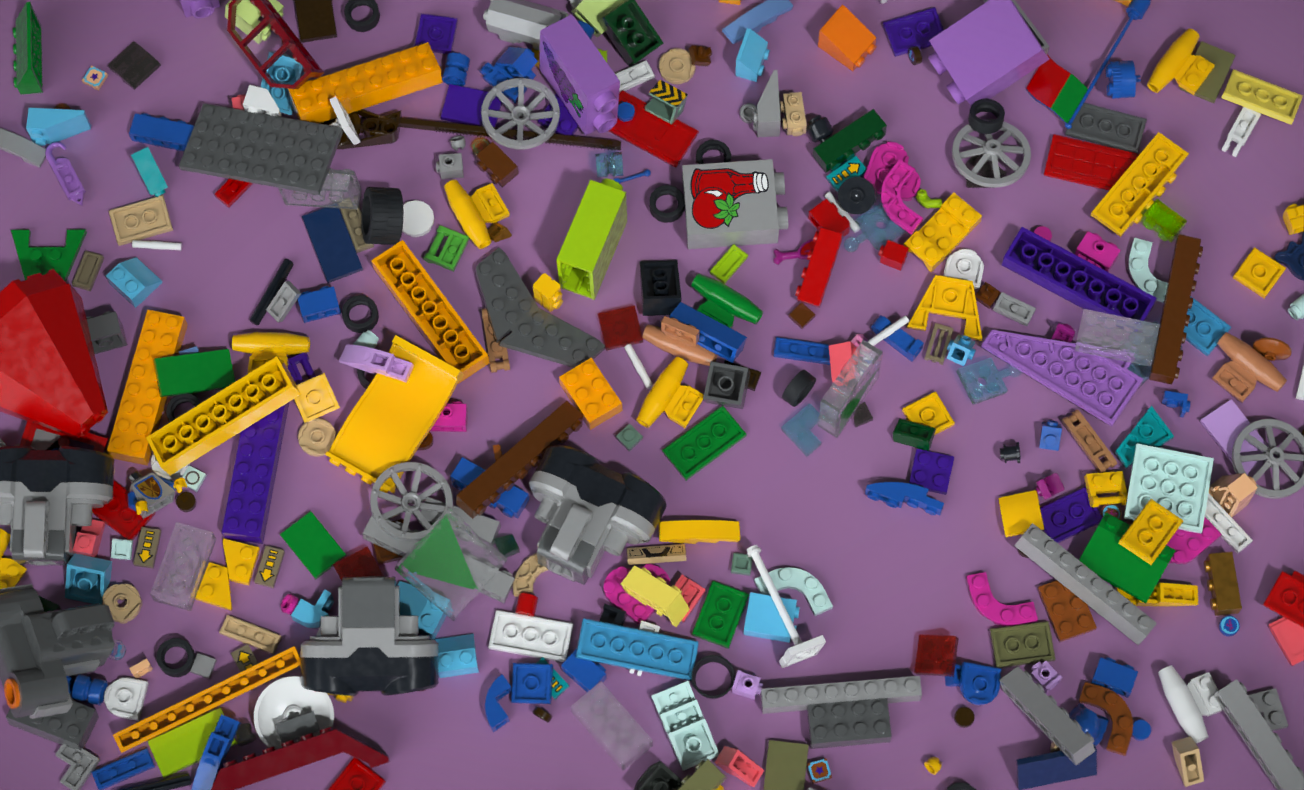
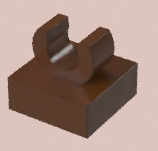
M692 45L689 48L692 65L709 66L711 64V47Z
M985 282L975 297L978 302L990 309L999 298L1001 292Z

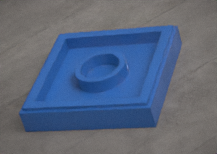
M513 663L511 703L551 704L553 664Z

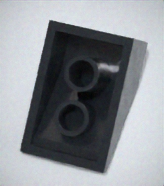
M677 260L640 261L643 316L670 315L681 302Z

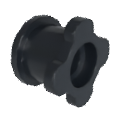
M1019 442L1011 446L1004 444V448H1000L1001 460H1004L1005 463L1007 461H1017V463H1020Z

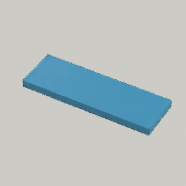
M583 618L575 658L692 681V670L695 665L699 642Z

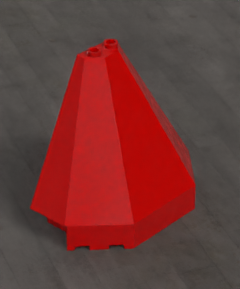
M54 269L49 270L45 275L41 273L30 275L24 281L19 279L13 280L0 291V412L80 438L86 435L93 425L102 421L108 413L82 297Z

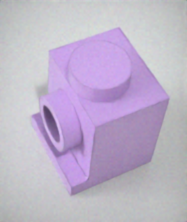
M1039 661L1031 668L1033 671L1031 673L1033 681L1043 687L1045 694L1059 684L1063 678L1047 661L1044 663ZM1046 671L1049 676L1044 677L1042 672Z
M738 670L732 687V693L755 700L756 694L760 695L763 684L760 683L761 678ZM745 682L752 683V686L746 687Z

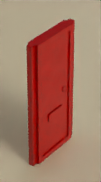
M622 90L619 93L618 105L623 102L631 103L635 109V116L628 122H623L617 118V123L609 132L664 162L677 167L699 131L677 119L673 124L664 121L645 110L646 102Z
M1053 134L1044 176L1110 191L1140 154Z

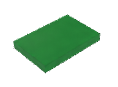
M311 511L280 534L315 580L346 557L345 552Z
M712 581L692 636L729 649L749 594Z

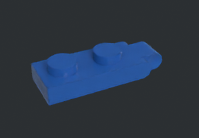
M487 62L480 69V72L484 75L483 79L493 87L503 81L514 79L497 64L492 66ZM518 87L502 92L512 102L516 103L518 101Z

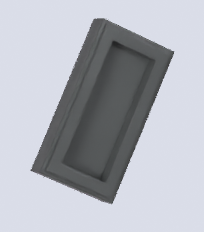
M314 711L275 724L282 743L320 730Z

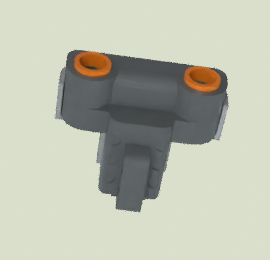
M32 584L0 589V679L7 704L15 718L29 716L31 719L67 713L73 703L69 694L66 676L94 672L97 667L105 664L114 649L111 630L115 622L108 605L97 603L44 612L38 593Z

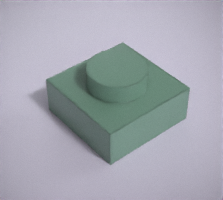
M628 424L616 435V439L630 451L643 440V436L631 424Z

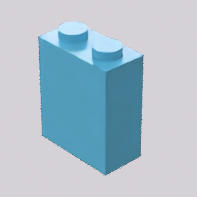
M750 592L744 635L790 643L791 636L770 595ZM780 597L792 622H794V618H798L800 607L796 606L797 600Z

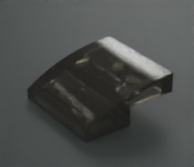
M133 41L107 66L112 72L121 77L124 83L135 90L161 64L144 48Z

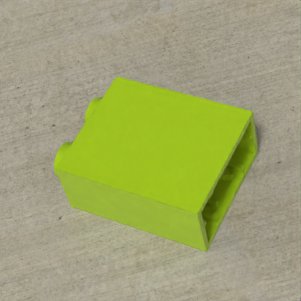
M607 178L602 179L601 183L593 180L589 181L556 259L559 284L562 289L595 300L627 224L626 192L622 191L623 186L620 183Z

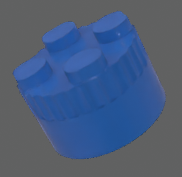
M1110 61V64L1105 68L1106 78H1109V83L1106 85L1107 96H1111L1112 99L1134 98L1136 82H1141V79H1138L1141 76L1135 75L1134 61Z

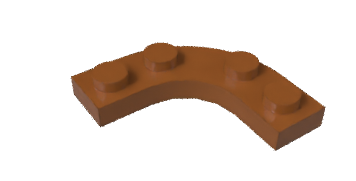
M1085 682L1079 702L1102 709L1110 716L1113 724L1106 751L1126 756L1133 733V719L1128 705L1114 691Z

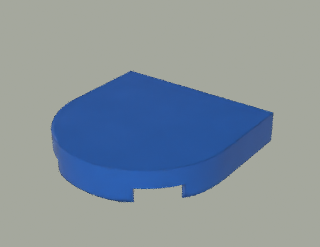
M963 662L960 690L964 698L974 705H985L994 700L999 693L1001 669Z

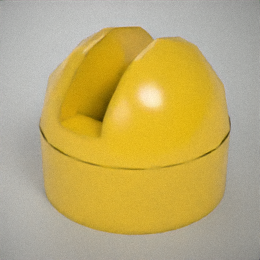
M931 757L924 763V766L931 774L935 775L940 771L942 762L937 757Z

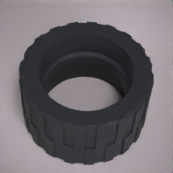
M366 188L361 213L362 235L366 244L395 245L400 241L403 230L404 209L403 197L399 188Z

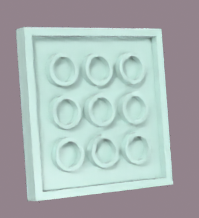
M1136 444L1124 519L1135 520L1149 500L1152 499L1184 520L1178 529L1201 534L1214 458Z

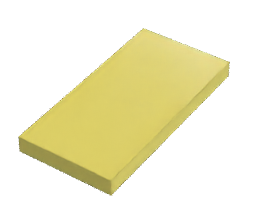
M1234 69L1222 95V99L1291 125L1303 98V95Z

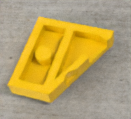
M223 538L230 581L249 586L260 548Z
M209 562L195 598L198 601L232 611L227 567Z

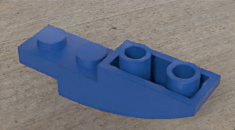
M874 483L867 485L865 494L871 500H881L892 508H901L903 502H906L908 506L922 508L930 515H941L944 506L943 502L927 496L929 489L909 483Z
M221 714L202 754L191 790H211L220 769L224 767L225 758L241 722Z

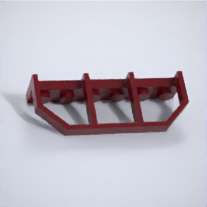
M232 0L229 3L227 31L270 87L299 89L310 77L320 78L324 74L323 70L269 0H250L261 11L260 15L264 19L244 39L235 30L236 9L242 0ZM270 23L272 31L281 37L283 45L262 65L247 45ZM290 49L293 53V58L304 67L303 71L305 74L293 85L277 84L266 70Z

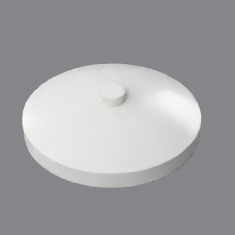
M301 676L284 677L267 686L259 696L254 710L255 728L262 742L269 748L274 746L276 750L282 748L276 723L314 711L320 730L333 727V704L327 693L304 689L301 686ZM320 730L313 732V736L320 735ZM301 738L293 739L294 743L300 742Z

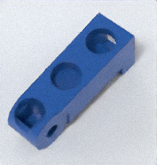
M880 315L872 324L871 329L877 335L893 323ZM900 328L883 339L911 362L922 351L924 345L921 340H916Z

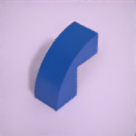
M503 674L492 683L485 700L486 717L493 732L509 722L508 715L498 703L500 699L512 692L511 685Z

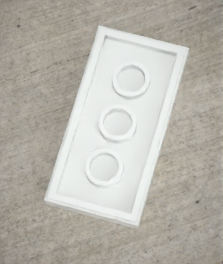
M496 610L488 648L536 658L543 657L547 660L564 663L568 655L573 624Z

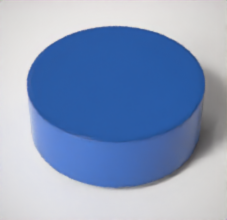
M623 102L618 105L617 118L619 120L628 122L634 118L635 109L631 103Z
M1145 720L1135 721L1133 723L1132 737L1138 741L1146 740L1151 734L1150 724Z

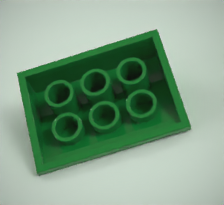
M26 2L16 19V27H13V35L16 38V44H13L16 60H14L13 65L14 70L17 71V77H14V86L18 88L21 95L43 93L42 29L31 2Z
M1106 512L1079 561L1104 581L1147 603L1176 550L1166 545L1152 565L1148 564L1118 544L1131 525Z

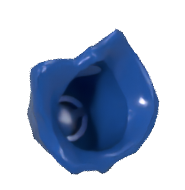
M1079 703L1069 713V718L1072 721L1076 720L1080 724L1084 733L1088 732L1093 737V744L1097 746L1106 732L1109 720L1103 716L1096 715L1082 703Z

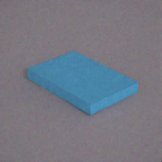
M1193 298L1192 308L1187 311V315H1190L1188 327H1184V332L1187 333L1186 341L1208 357L1218 345L1217 343L1221 337L1230 331L1231 326Z

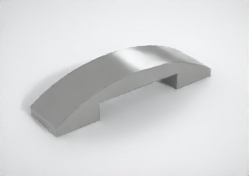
M0 128L1 150L21 157L24 162L39 168L41 167L46 158V149L24 137Z

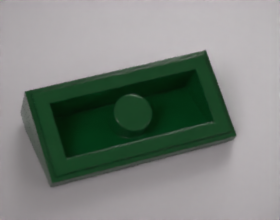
M899 419L893 431V441L929 451L936 428Z

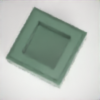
M734 553L731 573L750 576L753 558L748 557L746 554Z

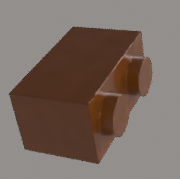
M493 141L476 155L478 168L482 172L486 171L490 175L491 181L494 184H499L502 188L519 174L518 166Z

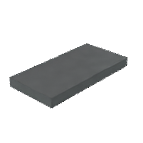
M1084 103L1071 124L1072 128L1066 129L1065 136L1138 154L1147 119Z

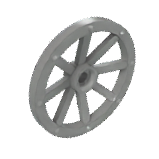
M527 78L509 79L497 84L486 95L481 110L482 123L488 135L500 145L512 149H530L546 142L556 131L560 118L559 104L552 91L542 83ZM518 87V106L515 107L502 93L503 91ZM524 87L540 92L527 107L524 106ZM497 96L511 113L489 110L490 104ZM545 97L550 102L553 110L530 113ZM488 116L509 119L511 121L495 130ZM552 118L549 127L545 131L530 121ZM513 126H518L517 140L501 135ZM523 126H527L539 136L523 140Z
M982 119V120H984V121H993V120H995V119ZM1003 122L1000 130L1005 133L997 140L993 139L991 134H985L986 142L969 135V133L975 130L969 124L958 132L953 142L952 159L957 170L966 179L980 186L996 188L1013 184L1026 173L1031 159L1030 145L1022 132L1013 125ZM1010 136H1013L1021 147L1004 146L1001 144ZM963 139L980 146V148L959 153V146ZM1003 152L1022 153V165L1019 167ZM982 154V158L972 171L962 161L963 158ZM1000 158L1015 172L1000 178L998 159ZM987 160L992 162L994 178L977 175Z
M1262 419L1249 424L1239 433L1232 448V464L1235 473L1246 474L1241 462L1263 460V466L1252 477L1256 482L1269 467L1272 468L1273 490L1256 485L1258 488L1255 494L1265 498L1279 499L1296 493L1304 486V467L1299 478L1284 461H1304V436L1296 428L1280 420ZM1259 428H1265L1269 447L1249 433ZM1272 428L1289 434L1279 447H1276ZM1244 439L1260 449L1264 454L1240 456ZM1294 439L1303 455L1287 454L1283 451ZM1279 466L1293 480L1295 485L1280 490Z
M417 462L399 463L385 470L375 481L370 497L371 512L379 527L390 536L404 541L424 540L446 515L449 519L453 505L452 492L445 478L434 468ZM416 471L411 492L408 493L397 473ZM421 473L430 476L437 482V484L422 494H417ZM391 477L403 498L379 490L383 483ZM442 489L445 497V506L421 503ZM377 497L401 506L381 515ZM420 510L443 512V515L434 526H431ZM402 512L406 513L401 531L385 521ZM411 514L416 516L426 530L413 533L407 532Z

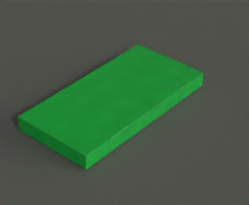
M229 349L155 358L153 360L160 397L225 389L235 382Z
M722 405L664 448L662 453L687 481L745 438L747 434Z

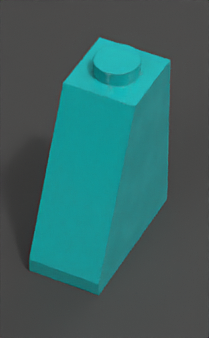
M146 147L131 154V158L150 195L155 194L158 197L166 193L165 189L168 186L149 148Z

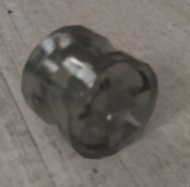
M251 723L239 726L235 735L238 746L247 745L256 740L255 734L251 731Z

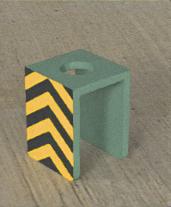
M659 80L649 91V95L653 96V98L645 106V110L673 124L683 112L688 94Z

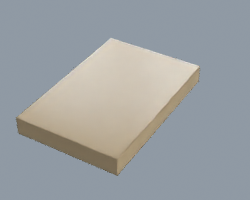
M163 195L109 210L118 246L131 243L133 240H142L173 231Z

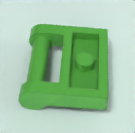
M439 226L436 231L437 235L428 253H425L423 260L454 272L469 242V237L444 226ZM444 236H448L439 257L435 256Z

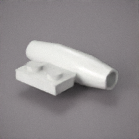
M1172 665L1163 668L1158 674L1165 696L1179 724L1187 735L1192 737L1195 743L1207 739L1209 736L1202 716H1211L1223 711L1214 697V694L1219 690L1210 673L1208 672L1193 678L1186 685Z

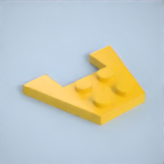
M935 275L907 328L926 331L929 313L966 319L964 335L973 340L982 341L973 281Z

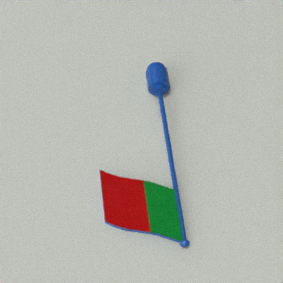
M1132 0L1128 5L1126 12L1130 18L1089 88L1049 57L1048 61L1039 66L1026 88L1028 93L1065 122L1067 129L1072 128V122L1132 20L1143 18L1151 4V0Z

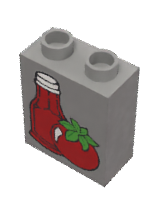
M773 159L682 165L688 249L729 247L733 244L744 246L778 243L779 230L788 229L787 207H777L776 195L785 194L784 172L774 173Z

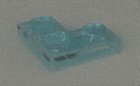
M808 404L781 427V430L806 457L821 446L820 440L810 429L823 419V416L811 404Z

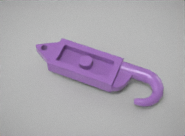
M61 142L51 143L46 148L45 155L68 200L83 206L84 193L86 192L70 161L67 158L55 159L52 153L54 148L61 147L63 150H66V146Z

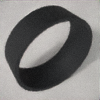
M709 655L701 658L692 670L693 685L706 698L717 699L723 697L730 691L735 681L733 666L727 659L718 655ZM716 662L728 669L731 676V684L726 692L712 696L701 692L697 688L696 674L704 664Z

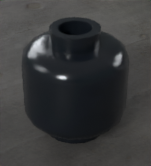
M819 115L808 121L806 130L813 142L820 141L822 143L833 134V128L827 117Z

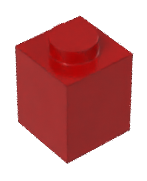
M888 240L886 245H882L878 254L881 256L880 263L901 271L908 256L909 248Z

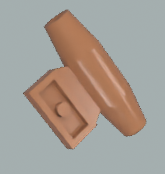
M664 316L661 321V327L648 324L644 330L643 339L674 356L706 366H710L711 361L716 362L718 355L697 344L699 341V330L692 325L683 324L675 318Z
M1228 332L1218 341L1219 347L1232 361L1225 363L1213 376L1212 380L1241 403L1255 389L1256 381L1276 392L1287 382V379L1268 359L1246 342Z

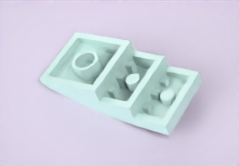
M688 680L651 695L683 771L698 765L702 760L707 761L719 756L707 722L703 717Z

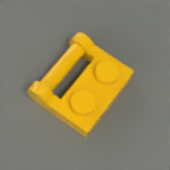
M1123 471L1091 473L1084 476L1088 499L1092 508L1108 504L1126 505L1128 493ZM1119 492V496L1098 497L1096 495Z

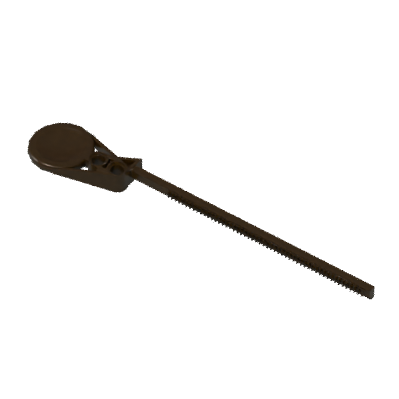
M361 109L348 115L358 137L360 133H364L365 138L360 139L361 142L354 145L343 131L337 149L394 143L399 138L400 127L439 131V133L446 132V134L447 132L449 134L456 133V135L459 133L460 135L463 134V136L464 134H470V136L477 135V137L478 135L480 137L487 136V138L490 136L484 126L402 118L401 111L380 116ZM360 116L366 118L363 124H361ZM337 118L319 124L330 125L336 122L335 119ZM509 129L501 135L516 140L517 130ZM523 131V140L539 136L532 131ZM553 134L545 142L546 144L549 143V145L550 143H555L556 145L563 144V146L564 144L566 146L573 145V147L580 146V148L583 146L584 148L587 147V149L588 147H593L594 149L601 148V150L602 148L604 150L611 149V151L621 150V141Z

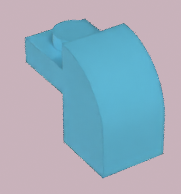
M324 590L315 606L301 599L291 614L293 621L307 628L320 627L321 616H329L326 610L329 611L334 603L332 593Z

